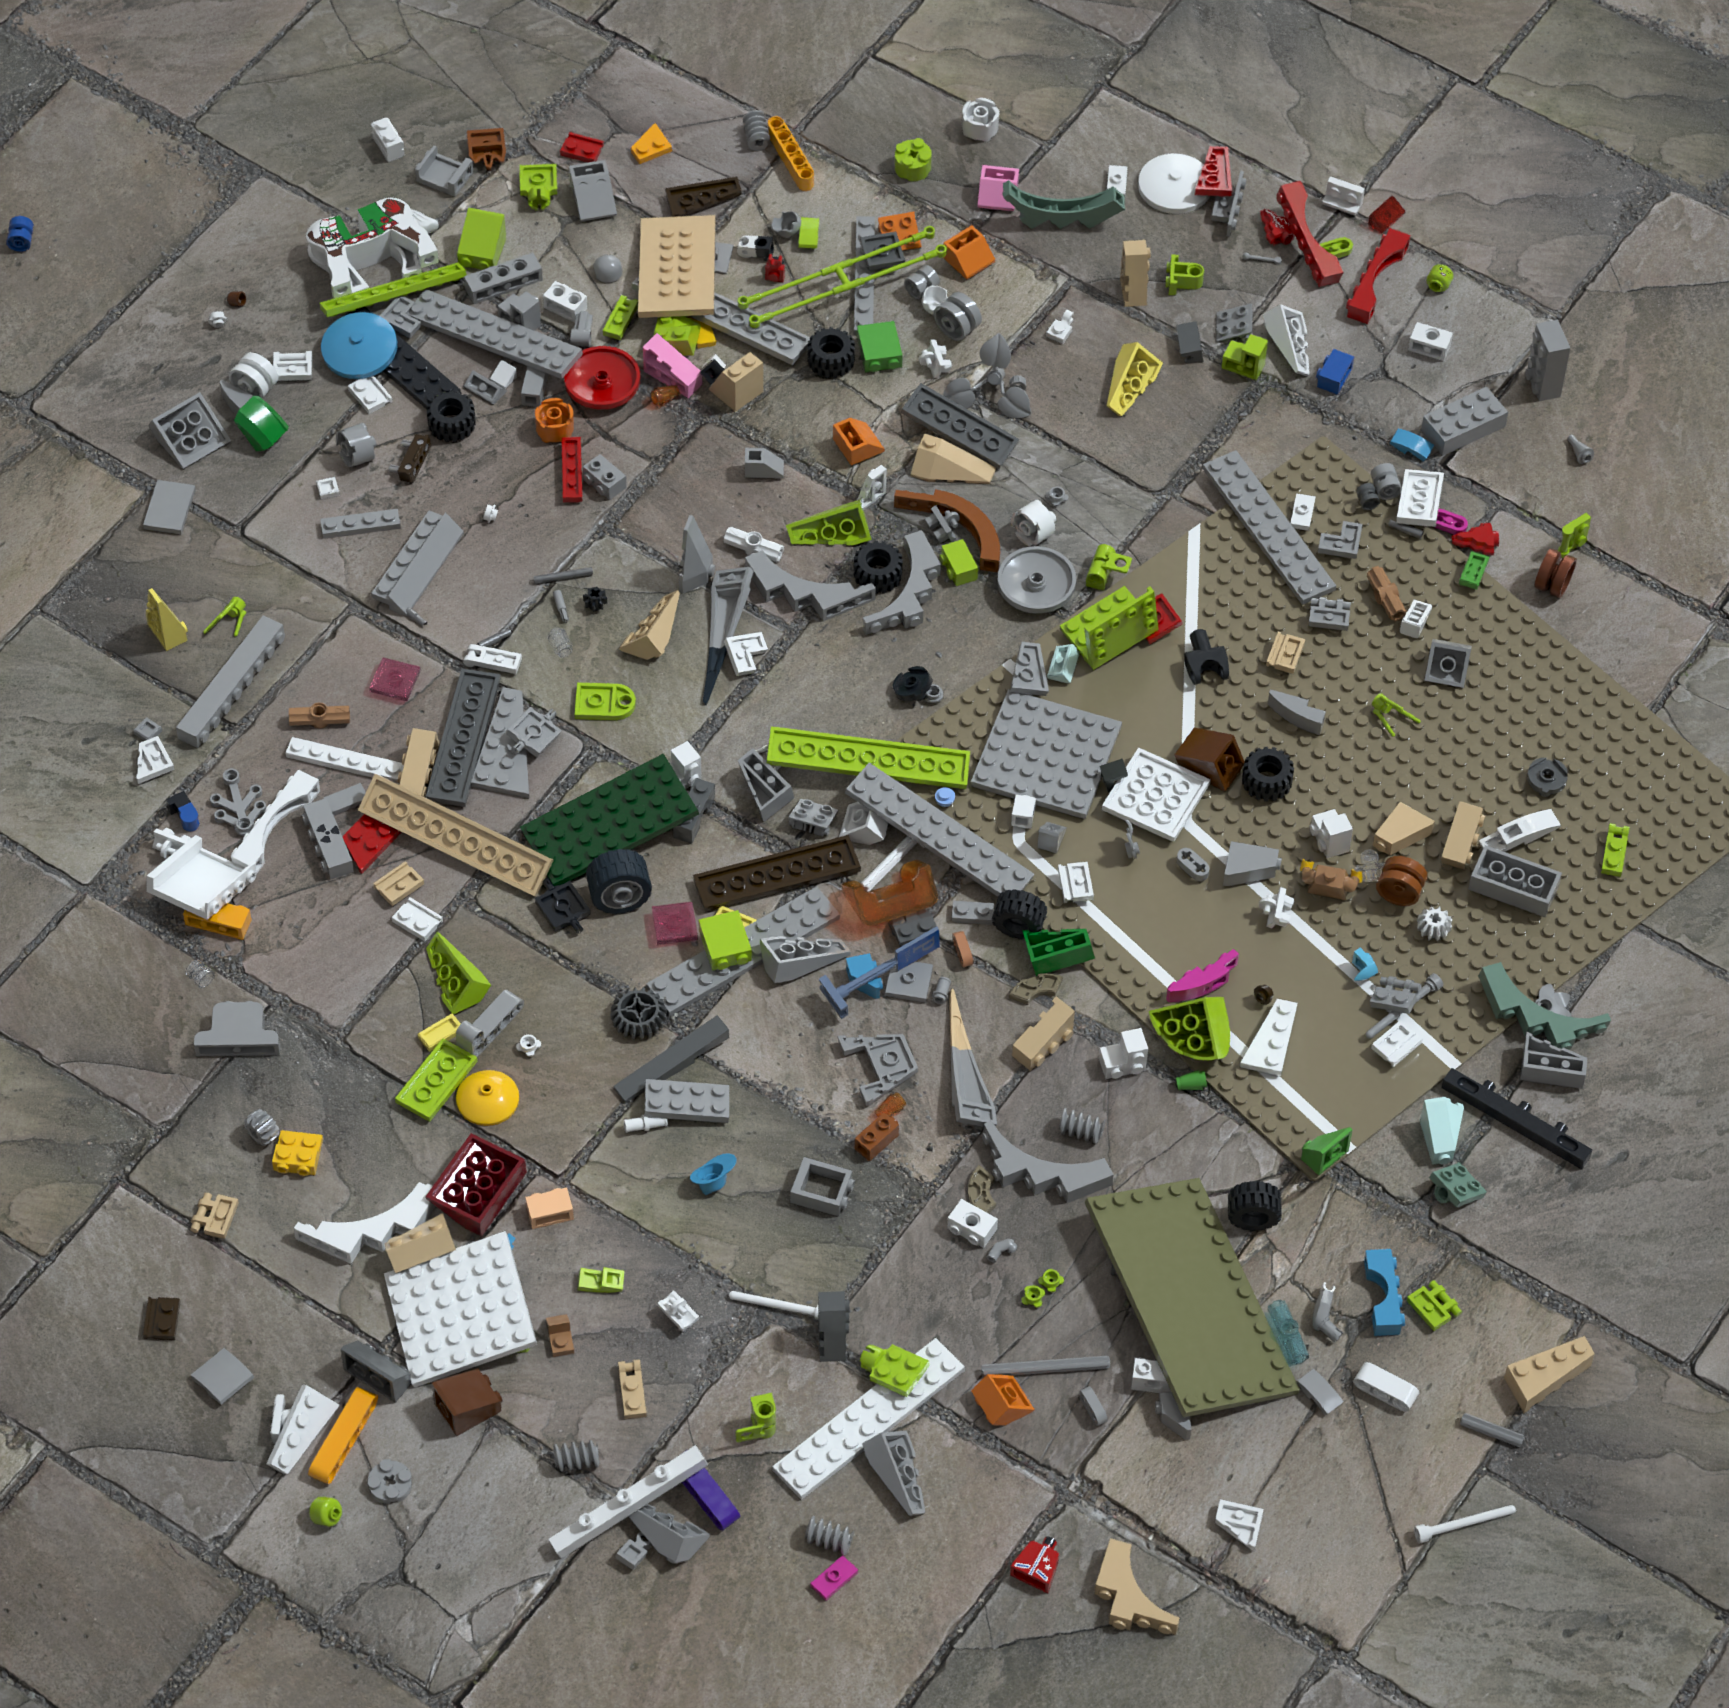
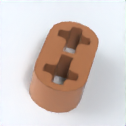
M964 932L952 933L954 947L962 968L972 966L973 957Z

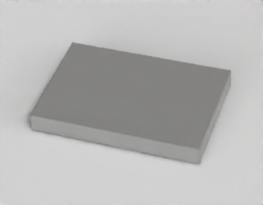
M157 480L143 528L182 535L196 490L195 485Z

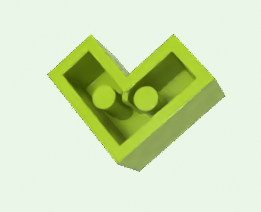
M1250 334L1245 345L1231 340L1223 355L1222 369L1257 381L1265 366L1268 340Z

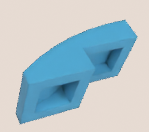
M1399 428L1389 442L1405 454L1409 451L1423 462L1434 447V444L1426 439Z

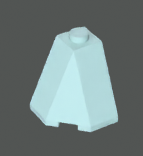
M1447 1097L1424 1100L1420 1124L1432 1165L1452 1162L1455 1154L1464 1107L1463 1104L1458 1102L1456 1104L1451 1103Z

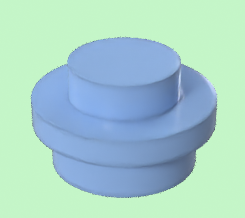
M940 788L935 793V800L940 806L948 807L954 802L955 793L950 788Z

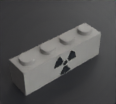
M327 798L303 805L304 814H301L304 825H308L310 828L308 834L311 842L315 841L316 843L314 849L317 857L321 856L323 860L320 861L323 872H327L330 879L354 872L352 859Z

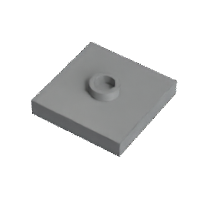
M913 962L899 971L895 965L889 972L885 996L926 1003L933 964Z

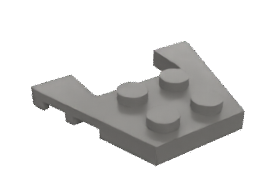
M903 1034L877 1035V1037L858 1035V1037L846 1038V1035L838 1036V1043L844 1056L865 1050L878 1081L860 1086L859 1091L866 1106L872 1104L918 1072V1066Z

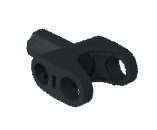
M1197 629L1190 633L1189 636L1194 651L1184 652V662L1194 685L1201 684L1200 674L1206 670L1215 671L1222 680L1229 679V663L1224 646L1211 648L1206 630Z

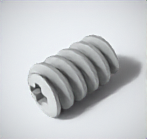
M760 110L750 111L743 118L748 147L753 151H762L767 148L770 140L765 114Z
M1064 1108L1059 1127L1062 1135L1068 1130L1069 1137H1073L1076 1133L1077 1139H1081L1085 1135V1141L1088 1142L1093 1137V1143L1097 1144L1102 1137L1106 1119H1104L1102 1124L1099 1123V1117H1096L1092 1122L1090 1114L1086 1119H1083L1082 1112H1080L1078 1117H1075V1110H1072L1067 1115V1108Z
M589 1440L587 1447L583 1441H580L578 1448L574 1442H571L570 1449H568L566 1443H562L561 1450H559L557 1444L553 1445L555 1469L558 1465L560 1470L564 1471L566 1464L569 1470L573 1469L574 1464L577 1465L578 1469H581L583 1463H585L587 1468H590L591 1462H594L596 1468L599 1467L598 1444L594 1446L592 1440Z
M815 1516L811 1517L805 1533V1539L807 1538L808 1544H813L816 1540L817 1547H821L824 1543V1548L827 1550L833 1545V1552L837 1553L841 1548L842 1555L848 1553L854 1536V1531L849 1534V1527L847 1526L843 1531H840V1524H837L833 1529L832 1521H829L826 1526H824L822 1518L818 1523H815Z

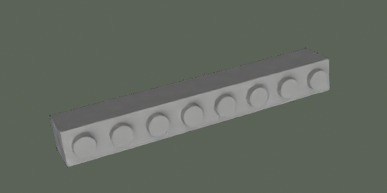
M264 615L260 618L177 725L176 731L179 740L196 748H199L202 743L207 741L211 731L218 727L221 718L230 711L234 701L240 698L244 688L251 684L253 677L257 672L261 671L265 661L272 657L278 644L284 641L283 624Z

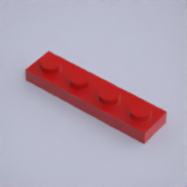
M562 437L563 503L583 502L581 437Z

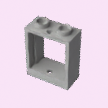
M804 1157L790 1192V1203L839 1216L841 1210L846 1209L848 1191L852 1192L855 1180L852 1179V1171ZM811 1173L842 1181L836 1200L804 1191Z

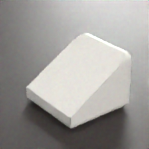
M502 360L490 380L506 389L517 378L516 368Z

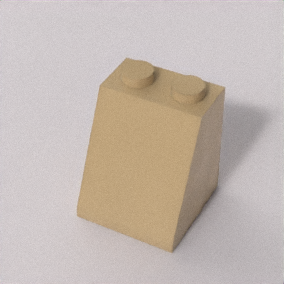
M749 352L724 370L712 384L710 391L732 410L738 411L763 393V362Z

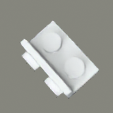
M1330 176L1322 204L1357 215L1363 204L1365 188Z

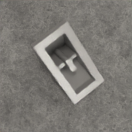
M1046 822L1039 829L1038 848L1057 853L1067 827Z

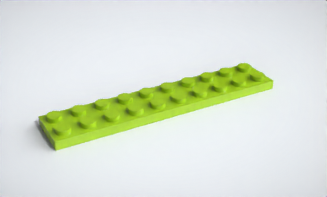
M772 726L767 754V763L775 766L858 776L866 765L871 763L896 781L959 789L967 788L970 751Z

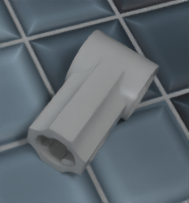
M581 311L576 314L574 329L571 330L570 344L573 346L590 347L593 315L589 314L588 311Z

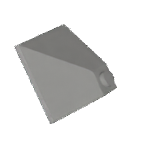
M200 392L152 419L148 425L158 442L182 469L231 442V439Z

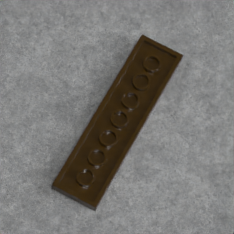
M846 835L693 875V881L704 911L707 912L718 909L721 906L726 907L861 872V866L850 837Z

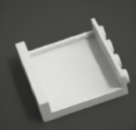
M195 835L147 875V892L208 920L226 903H229L235 895L241 893L249 883L255 880L256 862H252L244 868L203 849L202 838Z

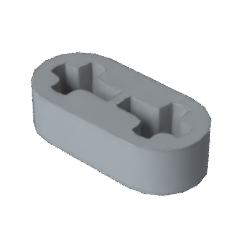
M1182 848L1178 851L1177 864L1196 881H1204L1208 878L1210 868L1207 862L1190 848Z
M1088 1386L1079 1390L1080 1399L1096 1426L1106 1423L1108 1421L1106 1412L1093 1389Z

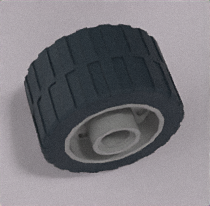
M628 849L607 851L594 858L588 865L586 879L593 905L600 911L612 914L631 912L646 903L652 894V885L646 861L638 852Z

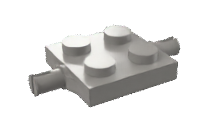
M530 707L506 732V735L517 742L511 748V751L514 754H518L524 748L538 757L562 731L551 721L557 715L556 711L553 712V709H550L543 715Z

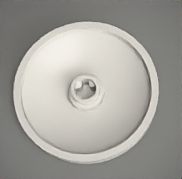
M1165 154L1153 158L1144 165L1139 174L1138 188L1141 197L1154 209L1170 214H1183L1200 208L1210 197L1207 195H1194L1204 164L1193 157L1183 154Z

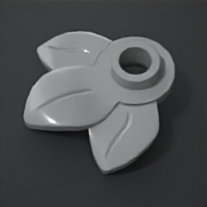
M1125 820L1129 828H1126L1129 842L1125 843L1128 858L1134 857V859H1137V854H1140L1137 842L1133 843L1131 822Z
M1546 984L1539 990V999L1535 1002L1537 1005L1545 1006L1547 1010L1560 1015L1572 1016L1565 1009L1569 1003L1570 994L1554 992L1551 984Z

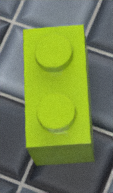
M963 539L941 546L940 562L943 566H946L948 578L953 580L955 586L978 580V567Z

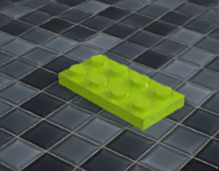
M442 1038L395 1097V1103L430 1122L478 1062L477 1057Z

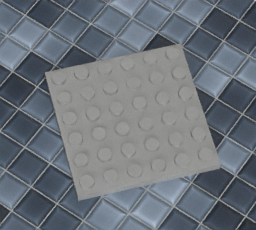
M1008 689L972 777L971 786L1015 799L1016 795L1035 797V805L1086 819L1102 778L1100 766L1108 763L1121 730L1122 722L1034 696L1012 693Z

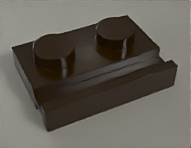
M148 1297L143 1331L144 1339L175 1340L180 1298L158 1297V1299H152V1297Z

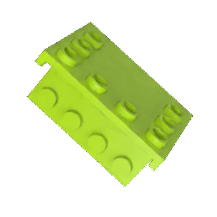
M1123 586L1061 624L1060 630L1071 644H1074L1081 656L1094 670L1159 630L1155 592L1149 586L1145 594L1135 599L1130 591Z

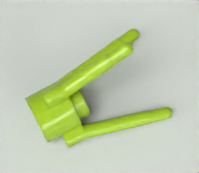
M233 597L225 609L207 626L203 633L206 634L220 619L228 614L231 617L239 616L234 636L237 637L243 617L246 614V611L243 610L246 607L245 602L239 597Z
M1382 693L1378 694L1372 701V706L1375 708L1373 713L1379 717L1392 737H1395V733L1381 713L1387 714L1393 708L1417 723L1421 722Z

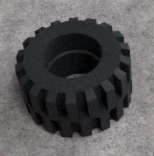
M829 327V329L823 328L820 332L816 331L814 335H811L810 341H808V365L814 373L818 372L819 376L822 377L824 375L825 378H838L839 375L842 377L845 375V372L849 373L855 362V342L853 337L848 335V332H842L840 328L833 329V327Z
M444 391L441 392V395L436 394L434 399H430L429 404H427L428 429L434 437L437 436L439 440L444 439L445 442H449V440L457 442L458 439L464 440L465 436L469 437L471 435V432L475 429L476 419L475 407L471 398L468 399V395H462V392L459 391L457 393L454 391L446 393ZM455 415L456 417L449 418L446 416Z
M874 541V543L868 542L866 546L862 545L859 547V551H856L854 557L853 575L856 584H859L860 587L872 583L875 587V594L893 590L894 586L897 587L902 579V555L899 553L898 548H894V545L891 543L886 544L885 541H882V543H878V541ZM879 565V566H883V567H885V568L875 569V568H872V566Z
M1264 747L1262 750L1257 748L1255 752L1249 753V757H1246L1243 767L1242 784L1245 791H1249L1251 797L1256 796L1255 799L1260 800L1261 798L1268 802V799L1277 801V798L1282 799L1284 794L1289 793L1292 787L1294 763L1290 760L1288 754L1284 755L1283 750L1277 751L1275 747H1272V749ZM1261 772H1272V773H1274L1276 776L1267 777V776H1264V775H1262V774H1260V773H1261Z
M1017 889L1005 890V892L1000 893L992 915V923L1003 934L1022 940L1025 939L1023 930L1041 932L1047 914V906H1045L1044 901L1040 900L1041 898L1030 892Z
M1250 1181L1237 1184L1229 1190L1228 1219L1235 1227L1242 1228L1243 1230L1261 1231L1270 1229L1281 1221V1192L1276 1186L1264 1183L1263 1181Z

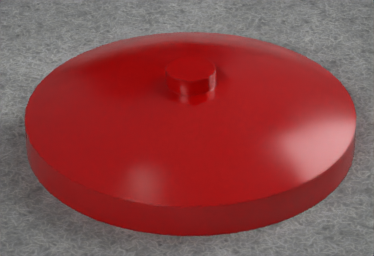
M594 346L582 350V356L564 376L566 391L574 401L582 406L599 410L612 409L625 404L634 397L640 386V369L635 359L627 352L611 346Z

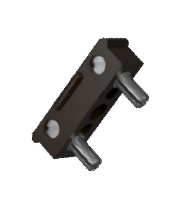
M415 434L412 441L402 440L401 446L409 447L400 466H389V471L398 472L400 481H406L410 484L414 483L432 446L427 434L425 436Z

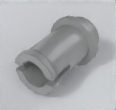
M940 977L938 979L936 990L932 993L935 1003L944 1004L948 1000L947 993L951 985L949 978Z

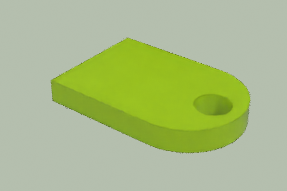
M577 682L575 719L618 721L629 717L634 712L636 698L634 692L629 687L622 684ZM623 700H629L631 702L628 705L621 704Z

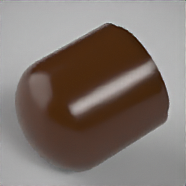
M232 291L227 296V302L231 306H244L246 295L243 291Z

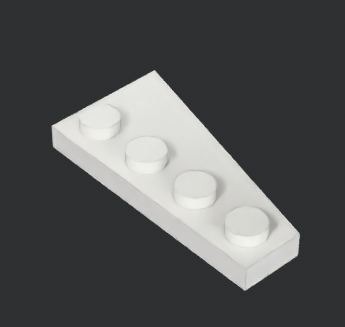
M1281 999L1276 1000L1243 1057L1240 1067L1281 1076L1297 1003Z
M302 1385L267 1461V1465L282 1474H288L339 1407V1404L311 1387Z

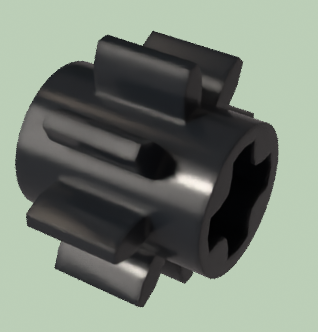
M598 587L588 588V594H583L585 608H590L593 612L600 609L603 610V604L608 603L605 590L602 591Z

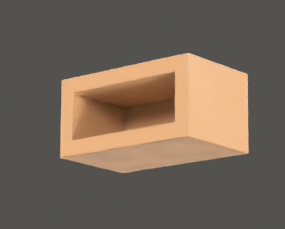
M556 1188L550 1192L534 1193L525 1197L526 1209L532 1229L574 1220L573 1207L567 1188Z

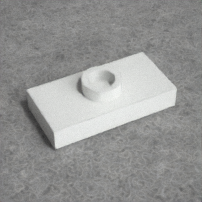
M1109 165L1107 189L1114 186L1125 198L1127 166Z
M1296 494L1290 523L1293 528L1309 531L1315 503L1314 496Z

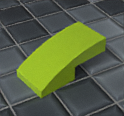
M801 217L799 248L818 247L819 218Z
M603 1267L602 1271L580 1268L577 1290L599 1293L622 1292L624 1270Z

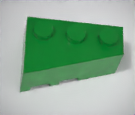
M1061 929V932H1049L1048 930L1029 932V930H1023L1036 976L1095 959L1087 929Z

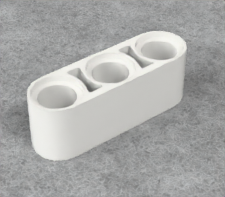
M1365 1362L1353 1380L1355 1386L1360 1390L1404 1412L1409 1411L1419 1395V1390L1414 1385L1369 1362Z

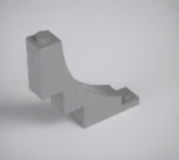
M763 550L745 557V567H751L753 570L751 579L765 601L769 602L785 596L794 612L813 605L822 621H826L875 600V587L872 583L862 585L854 590L850 582L826 584L807 581L779 568L766 556Z

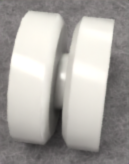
M249 352L230 371L229 380L232 385L263 399L269 389H272L277 383L278 373L274 366L263 356Z

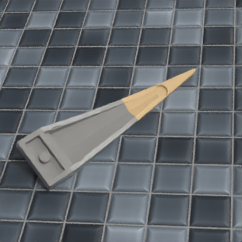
M952 988L949 992L952 1106L955 1107L956 1122L984 1127L985 1123L992 1121L996 1126L995 1106L976 1064L963 1025L955 991Z

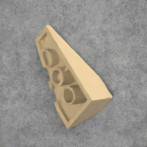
M924 434L917 449L911 476L928 482L947 480V482L953 483L954 480H961L966 483L990 484L996 467L941 438Z
M676 590L665 595L650 611L651 615L638 624L640 629L635 634L631 632L619 649L622 652L646 660L660 657L665 652L664 648L670 639L680 592Z

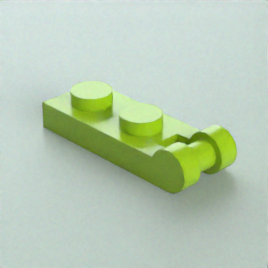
M620 296L603 329L604 336L621 340L635 311L638 310L637 299L631 300L627 296Z
M1609 823L1601 873L1621 877L1630 827L1623 826L1622 828L1615 826L1616 824ZM1614 834L1622 836L1621 838H1615Z

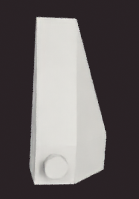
M1280 304L1263 314L1264 326L1295 373L1307 377L1309 376V358L1305 353L1308 343L1304 341L1307 328L1303 313Z

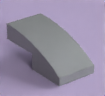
M1312 1369L1296 1381L1308 1399L1312 1398L1324 1415H1327L1344 1402L1333 1387L1315 1369Z

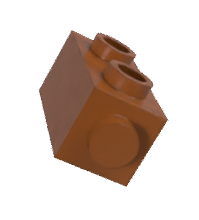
M883 1112L855 1137L854 1149L870 1162L899 1136V1123L894 1117H889Z

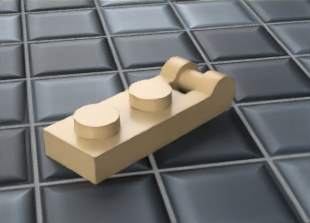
M640 1359L633 1360L631 1363H625V1361L618 1362L625 1419L647 1417ZM634 1371L635 1375L626 1376V1372Z

